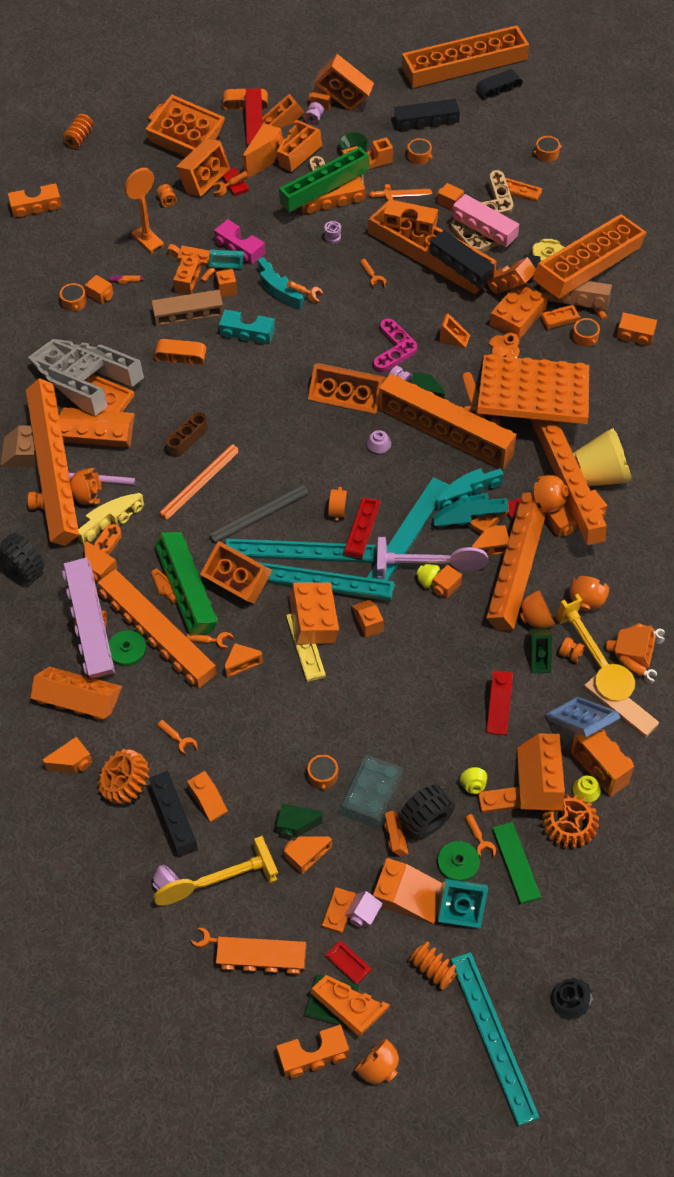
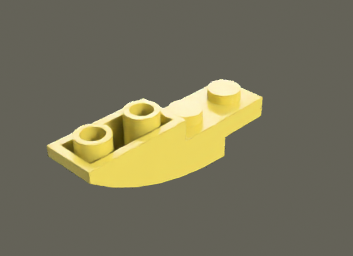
M137 493L123 496L91 511L86 515L87 523L78 529L79 541L84 545L86 541H93L96 535L111 523L117 526L121 523H126L132 514L138 513L143 508V495Z

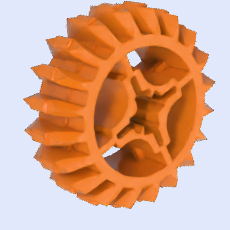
M123 749L120 752L116 751L115 756L110 755V760L105 761V766L100 768L102 773L98 775L100 780L97 784L102 796L112 803L123 805L125 802L130 803L132 798H137V794L142 792V787L147 785L145 780L149 778L147 773L150 769L144 757L130 749Z
M567 793L564 798L563 810H545L542 818L544 820L542 826L546 827L544 832L545 834H550V841L555 838L557 839V846L563 842L565 849L568 847V844H571L574 850L578 843L582 848L585 842L589 844L591 837L594 838L596 836V830L599 827L597 823L599 817L595 815L596 808H591V802L585 804L584 797L578 800L576 794L573 798H570ZM561 811L562 818H559V821L555 822V814ZM567 819H571V821L573 820L574 823H571L570 821L568 822ZM586 820L587 827L580 832L579 824Z

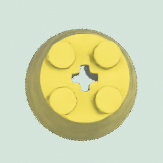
M614 428L604 432L573 453L588 487L622 484L632 481L629 466L626 465L627 462L623 448Z

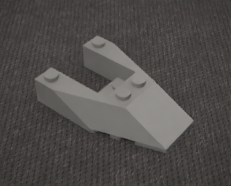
M52 339L28 357L29 361L56 388L83 411L95 416L108 405L104 389L84 381L87 377L97 372L131 387L144 378L140 360L103 345L92 347L89 346V343L75 345L72 341Z

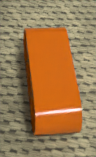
M246 89L225 90L223 92V108L225 110L246 109ZM261 89L262 108L266 109L268 107V92Z
M160 339L157 341L154 358L157 361L165 360V362L172 363L182 362L183 364L194 365V363L202 365L207 348L200 342Z

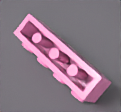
M466 194L453 205L452 217L504 247H507L518 236L519 223Z

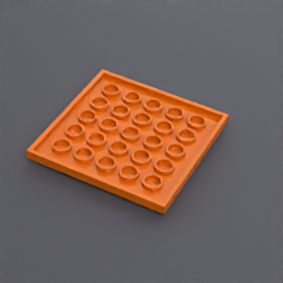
M494 354L484 355L477 413L588 424L589 365L584 363L573 364L565 361L552 362L546 359H521L513 356L500 357Z

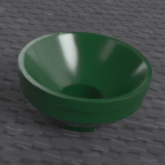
M359 132L346 133L339 140L340 150L360 146L366 152L368 149V139Z

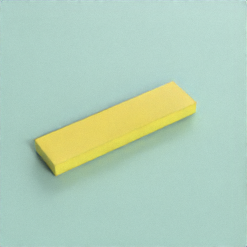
M292 614L286 615L306 681L325 678L326 674L316 644H297Z

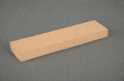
M596 675L585 684L584 689L608 708L618 711L620 718L645 738L659 725L655 718L630 698L619 702L603 698L595 686Z

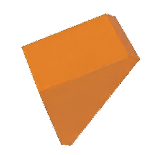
M448 313L445 314L440 330V342L466 348L470 334Z
M235 643L225 664L227 678L262 664V652Z

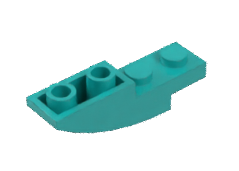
M264 257L259 258L258 270L260 272L261 285L284 304L299 310L303 309V295L287 287L288 278L286 276L281 278L278 273H275L270 262H267Z
M480 468L455 480L438 496L436 503L437 511L455 501L472 496V493L479 494L485 489L499 487L503 484L504 476L501 468L485 474Z
M488 493L460 499L449 504L434 515V526L447 527L449 524L466 525L468 522H472L471 515L503 514L509 511L507 498L489 500Z

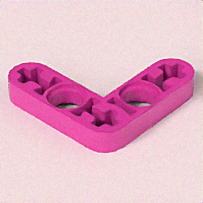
M384 319L381 321V332L395 347L375 358L374 369L377 372H386L415 355L417 343L394 320ZM395 336H402L403 339H401V340H396L394 337H395ZM393 354H397V355H399L400 357L397 358V359H394V358H392L391 356H392Z

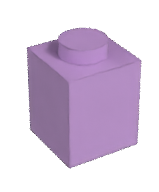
M367 891L357 893L345 915L357 927L369 926L372 924L383 903Z

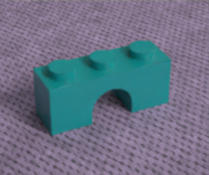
M225 309L219 323L220 335L226 338H238L242 341L249 340L259 344H270L275 331V318L258 315L254 323L244 324L242 323L241 312Z

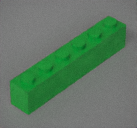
M359 146L280 187V204L288 212H291L369 171V155Z
M161 532L155 547L190 635L212 633L218 623L217 616L214 614L211 601L207 597L205 587L201 582L199 572L194 565L193 557L190 555L182 533Z

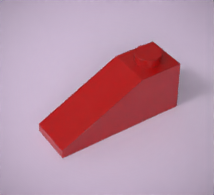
M493 670L487 734L507 736L513 672Z

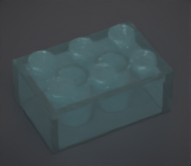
M365 754L342 804V816L381 830L386 818L385 813L389 812L403 780L404 768Z

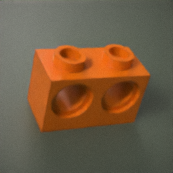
M183 255L173 279L175 293L184 295L193 293L201 273L200 258Z

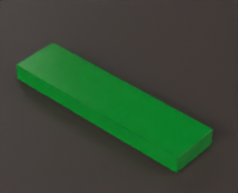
M513 822L493 827L496 841L520 905L540 900L541 895Z

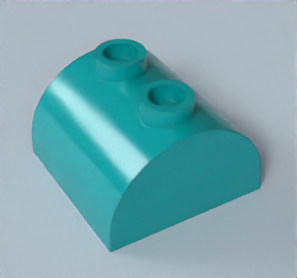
M444 879L438 903V922L481 928L488 885Z

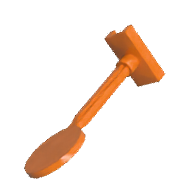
M140 168L129 176L125 183L124 191L129 198L138 199L142 226L132 231L131 236L152 254L156 248L164 247V242L149 227L145 195L152 188L154 175L148 168Z

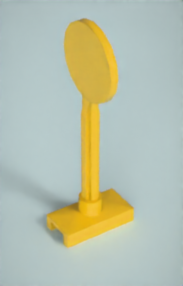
M579 594L574 596L573 602L567 604L565 600L561 601L556 620L559 624L569 621L574 625L601 668L595 678V686L598 693L609 701L619 702L626 700L631 696L635 688L633 674L621 665L607 663L580 620L581 617L578 611L582 599Z
M260 836L254 839L253 848L257 856L250 858V861L207 875L194 882L189 879L173 881L160 888L154 894L153 899L157 905H170L188 897L196 888L205 887L260 868L263 869L268 882L271 883L277 880L275 875L278 874V871L263 837Z

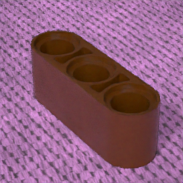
M196 412L192 414L168 436L166 444L170 456H181L207 432V417L204 413Z

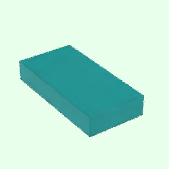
M209 250L208 266L211 268L242 269L244 253L243 251Z

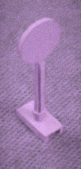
M378 537L377 579H385L387 564L451 563L453 567L459 570L477 571L487 566L489 561L485 551L473 547L458 549L451 555L387 553L386 537Z

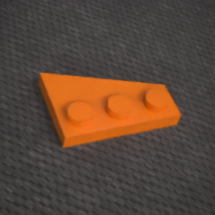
M328 975L312 987L310 992L358 1036H361L390 1006L385 1002L379 1003L371 999V996L366 993L362 995L352 990L349 985Z

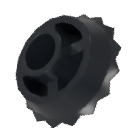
M565 979L553 989L551 997L552 1006L555 1008V1012L560 1014L562 1018L567 1017L570 1020L572 1018H579L591 1008L593 991L589 988V984L584 983L582 979Z

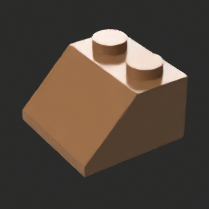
M18 426L4 437L1 467H37L32 426Z

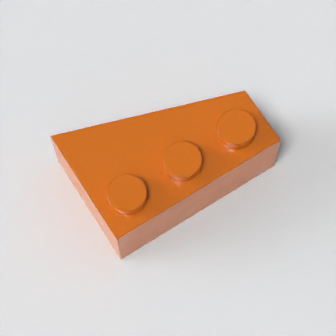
M295 120L294 127L289 130L288 137L284 138L277 150L279 167L290 172L295 170L323 146L320 130L298 120Z

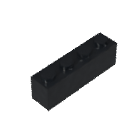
M456 99L394 107V121L397 131L459 123L460 110Z
M442 231L430 240V253L432 256L438 258L446 266H449L459 275L469 280L471 284L481 288L494 278L495 265L447 231Z
M165 771L149 777L151 790L178 858L198 851L195 836L169 772Z

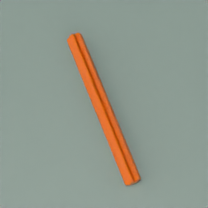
M233 444L230 445L160 511V516L165 520L169 519L238 453V448Z

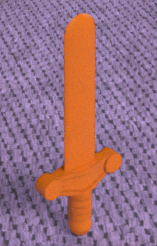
M386 184L384 191H372L369 193V196L371 198L385 197L388 201L389 199L393 200V197L429 195L432 191L430 189L391 190L390 185Z
M466 372L463 374V379L471 405L465 406L464 409L471 413H476L485 419L484 414L477 413L479 393L472 374Z

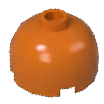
M94 468L79 470L71 478L72 496L79 504L94 505L100 502V499H96L97 490L102 488L98 473H93ZM96 493L94 499H91L90 494Z
M546 475L538 477L539 481L534 484V497L536 503H540L542 507L539 510L543 513H548L561 509L569 495L568 487L557 476Z
M578 576L577 580L574 577L570 587V598L573 601L574 596L579 594L582 599L579 609L588 612L598 609L607 600L610 589L608 585L604 584L602 586L599 584L600 580L588 576Z
M538 590L528 595L522 604L523 612L520 613L524 624L529 623L534 629H548L555 625L541 592Z
M385 1038L372 1049V1052L366 1059H363L358 1064L355 1071L368 1083L380 1084L384 1080L389 1083L397 1075L395 1069L399 1064L398 1052L393 1044Z

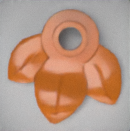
M507 333L504 336L497 335L488 342L493 347L492 354L500 357L513 356L515 358L519 356V337L515 333Z

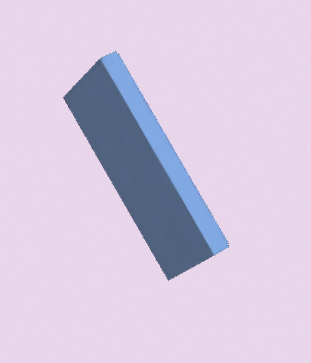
M577 696L546 713V718L549 722L587 737L620 719L618 711Z

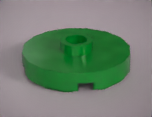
M124 630L118 632L109 640L112 660L119 666L129 667L136 665L146 654L147 646L145 640L135 631Z
M455 841L441 849L438 856V868L445 878L466 882L472 879L478 872L480 865L479 854L469 843ZM460 858L462 862L458 863L455 860Z

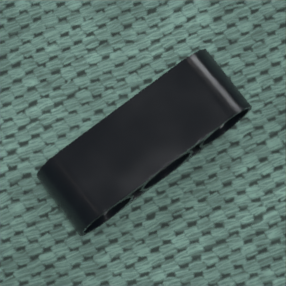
M513 69L481 80L477 84L476 89L487 100L490 97L499 96L501 93L512 91L514 88H520L523 80Z

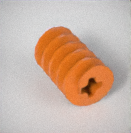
M78 114L63 134V140L68 147L76 150L79 149L94 126L92 119L85 114Z
M428 941L417 948L409 961L414 960L413 965L415 967L420 966V972H427L426 976L428 979L434 977L433 983L436 985L440 983V989L444 990L457 975L454 972L456 965L448 967L449 959L442 962L443 954L440 953L435 956L436 947L428 950L430 945Z

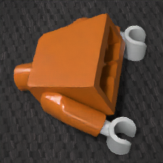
M638 623L629 628L621 629L618 639L608 640L606 648L608 652H615L618 661L640 676L644 675V681L652 684L654 679L650 678L649 675L656 677L657 673L652 669L647 671L646 668L650 666L654 643H663L664 637L661 636L665 632L663 629L654 631V628Z

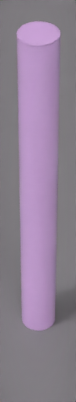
M69 473L70 480L75 473ZM99 475L101 483L134 485L135 478Z

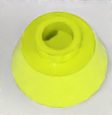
M425 564L420 566L416 575L425 589L432 588L433 578L441 570L438 565Z
M471 767L461 774L460 783L467 792L478 794L485 789L488 776L483 769Z
M583 776L577 779L572 788L573 794L577 795L578 800L584 797V803L594 802L601 793L599 783L592 776Z

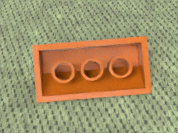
M317 363L314 364L308 400L377 414L379 408V387L387 377Z
M63 408L59 415L63 442L130 448L135 414L101 411L95 416L82 409Z
M47 667L34 676L30 698L37 700L40 704L49 703L55 705L58 709H71L77 714H89L95 719H105L112 713L122 686Z
M539 733L517 747L521 809L563 810L565 788L560 734Z

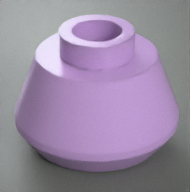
M381 430L374 431L367 440V448L376 454L385 453L391 447L390 438Z
M161 865L153 876L155 881L153 886L159 890L163 886L179 880V878L169 867Z

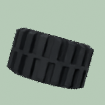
M11 533L0 543V566L18 582L26 584L44 569V561L39 551L29 540L20 534Z
M433 784L423 788L406 802L399 814V819L416 839L424 838L436 832L448 821L454 812L455 803L438 784Z

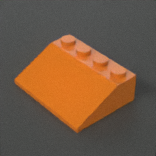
M171 94L147 126L146 132L150 142L187 157L206 138L217 139L225 117Z

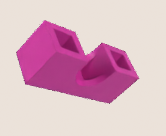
M229 219L214 230L215 242L219 246H224L228 251H243V262H248L252 265L265 254V243L253 235L248 239L240 240V227Z

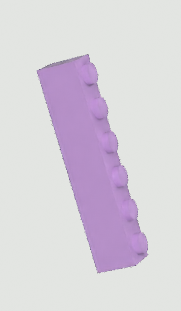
M87 558L64 563L65 570H62L65 582L68 581L69 588L66 589L68 598L73 603L71 614L77 621L75 632L77 637H80L82 643L79 644V650L81 655L85 657V663H83L84 672L92 679L113 674L115 669L91 563Z

